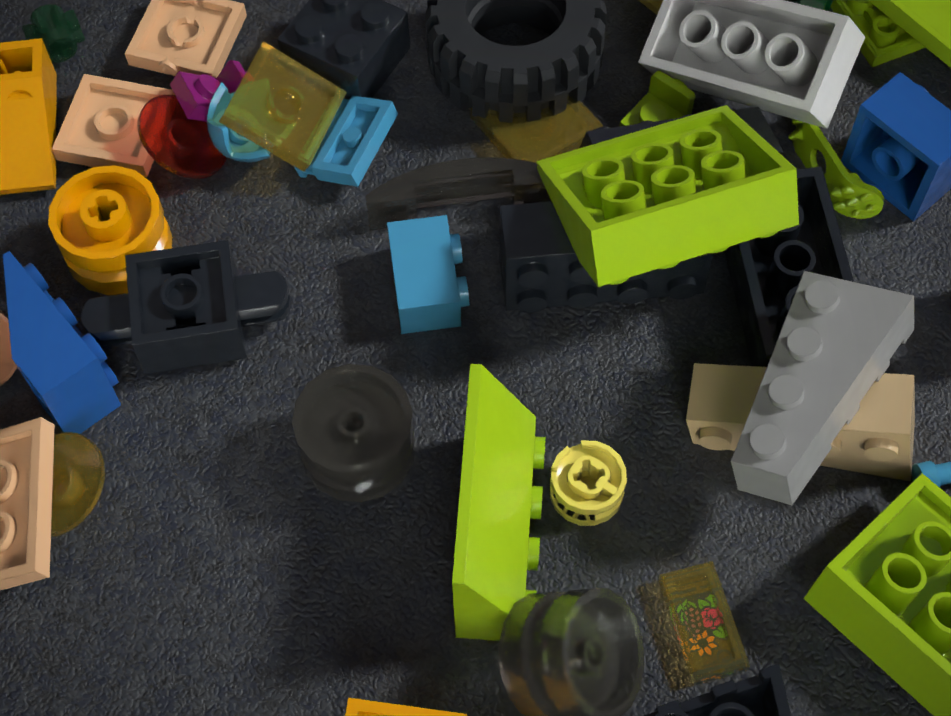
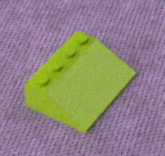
M727 105L536 161L538 173L577 258L598 287L607 284H620L627 281L630 277L652 270L672 268L681 261L707 253H720L727 250L730 246L755 238L771 237L777 234L778 231L799 225L796 167Z
M470 364L452 577L456 638L523 642L524 624L535 625L537 591L526 590L527 570L538 571L540 538L529 537L530 519H541L543 486H532L533 468L544 469L546 437L535 436L536 416L482 364Z
M922 473L825 567L803 599L933 716H951V497Z

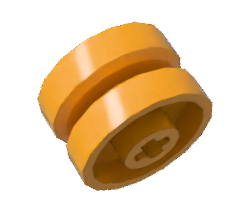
M117 165L90 168L74 175L57 190L49 206L48 226L73 278L88 290L106 295L128 293L125 255L172 248V233L164 216L160 199L152 183L136 170Z

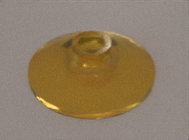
M65 432L54 435L51 537L65 534L82 523L95 507L103 489L105 463L102 453L92 440L78 433Z

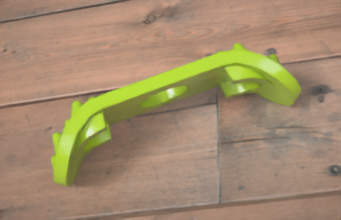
M793 119L792 124L796 126V129L788 138L792 140L793 147L806 168L819 167L816 158L817 150L824 156L826 162L824 177L834 210L847 217L866 219L878 215L884 205L882 192L875 186L863 183L857 173H849L818 126Z

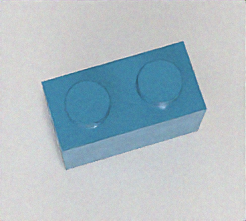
M447 215L387 222L401 334L461 327V307L470 305L466 276L456 277L455 264L463 263L459 233L450 234Z

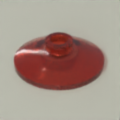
M175 95L154 97L140 111L137 120L140 140L148 154L166 170L185 178L203 179L214 175L224 165L227 157L220 153L213 145L209 136L207 122L188 119Z

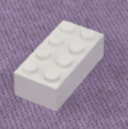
M663 0L638 63L652 74L660 70L671 78L681 80L689 89L747 106L759 107L764 111L828 129L865 36L849 16L785 0Z

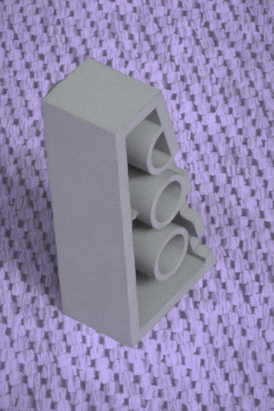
M804 271L731 460L738 490L793 505L832 449L831 443L845 423L849 425L860 409V401L874 381L878 382L890 365V358L901 343L905 344L914 331V295Z

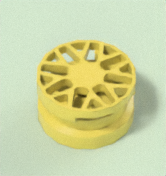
M581 440V443L570 448L566 446L557 454L551 467L550 499L555 510L565 520L580 526H595L608 521L618 512L624 498L627 474L621 456L610 446L598 441ZM557 503H561L565 508L562 510ZM568 510L575 512L572 517L566 514ZM579 515H584L586 520H579L576 518ZM589 515H594V520H590Z

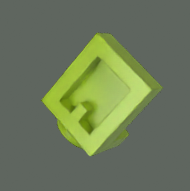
M657 70L651 76L649 92L620 121V126L634 125L647 120L655 122L676 119L692 114L695 93L681 80L671 78L662 71Z

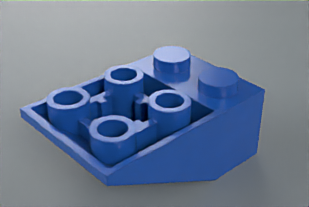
M8 251L3 254L12 359L41 407L70 442L121 406L113 389L119 381L105 362L107 356L90 333L83 336L75 326L78 322L65 302L60 297L54 300L46 291L49 289V286L31 262L22 267L13 254Z

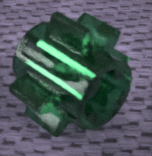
M56 4L38 7L30 16L31 24L22 26L26 40L43 39L49 57L55 63L64 62L72 58L77 52V43L85 41L75 11L71 9L64 13L63 9Z

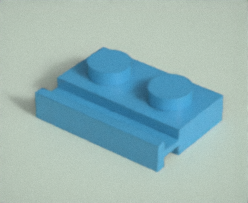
M334 93L293 163L298 175L306 178L310 174L315 175L317 180L358 187L398 115L393 102L359 96H351L350 100L342 99L340 94Z

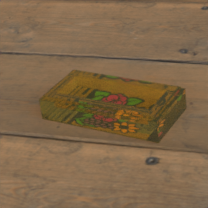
M713 561L661 574L658 582L693 686L746 672L750 664Z

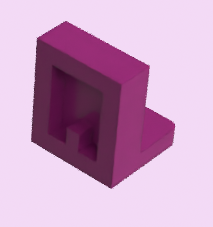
M229 60L217 78L207 74L198 75L179 71L170 83V86L188 119L207 122L210 102L221 82L228 88L230 94L252 83L240 62Z

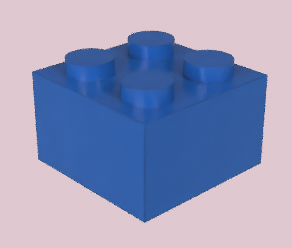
M899 72L860 105L841 162L851 172L857 173L866 184L879 189L888 202L914 222L951 189V110L931 96L923 86L914 83L903 73Z

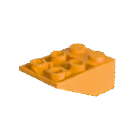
M42 38L0 43V195L56 189V158L52 147L56 140L57 74Z

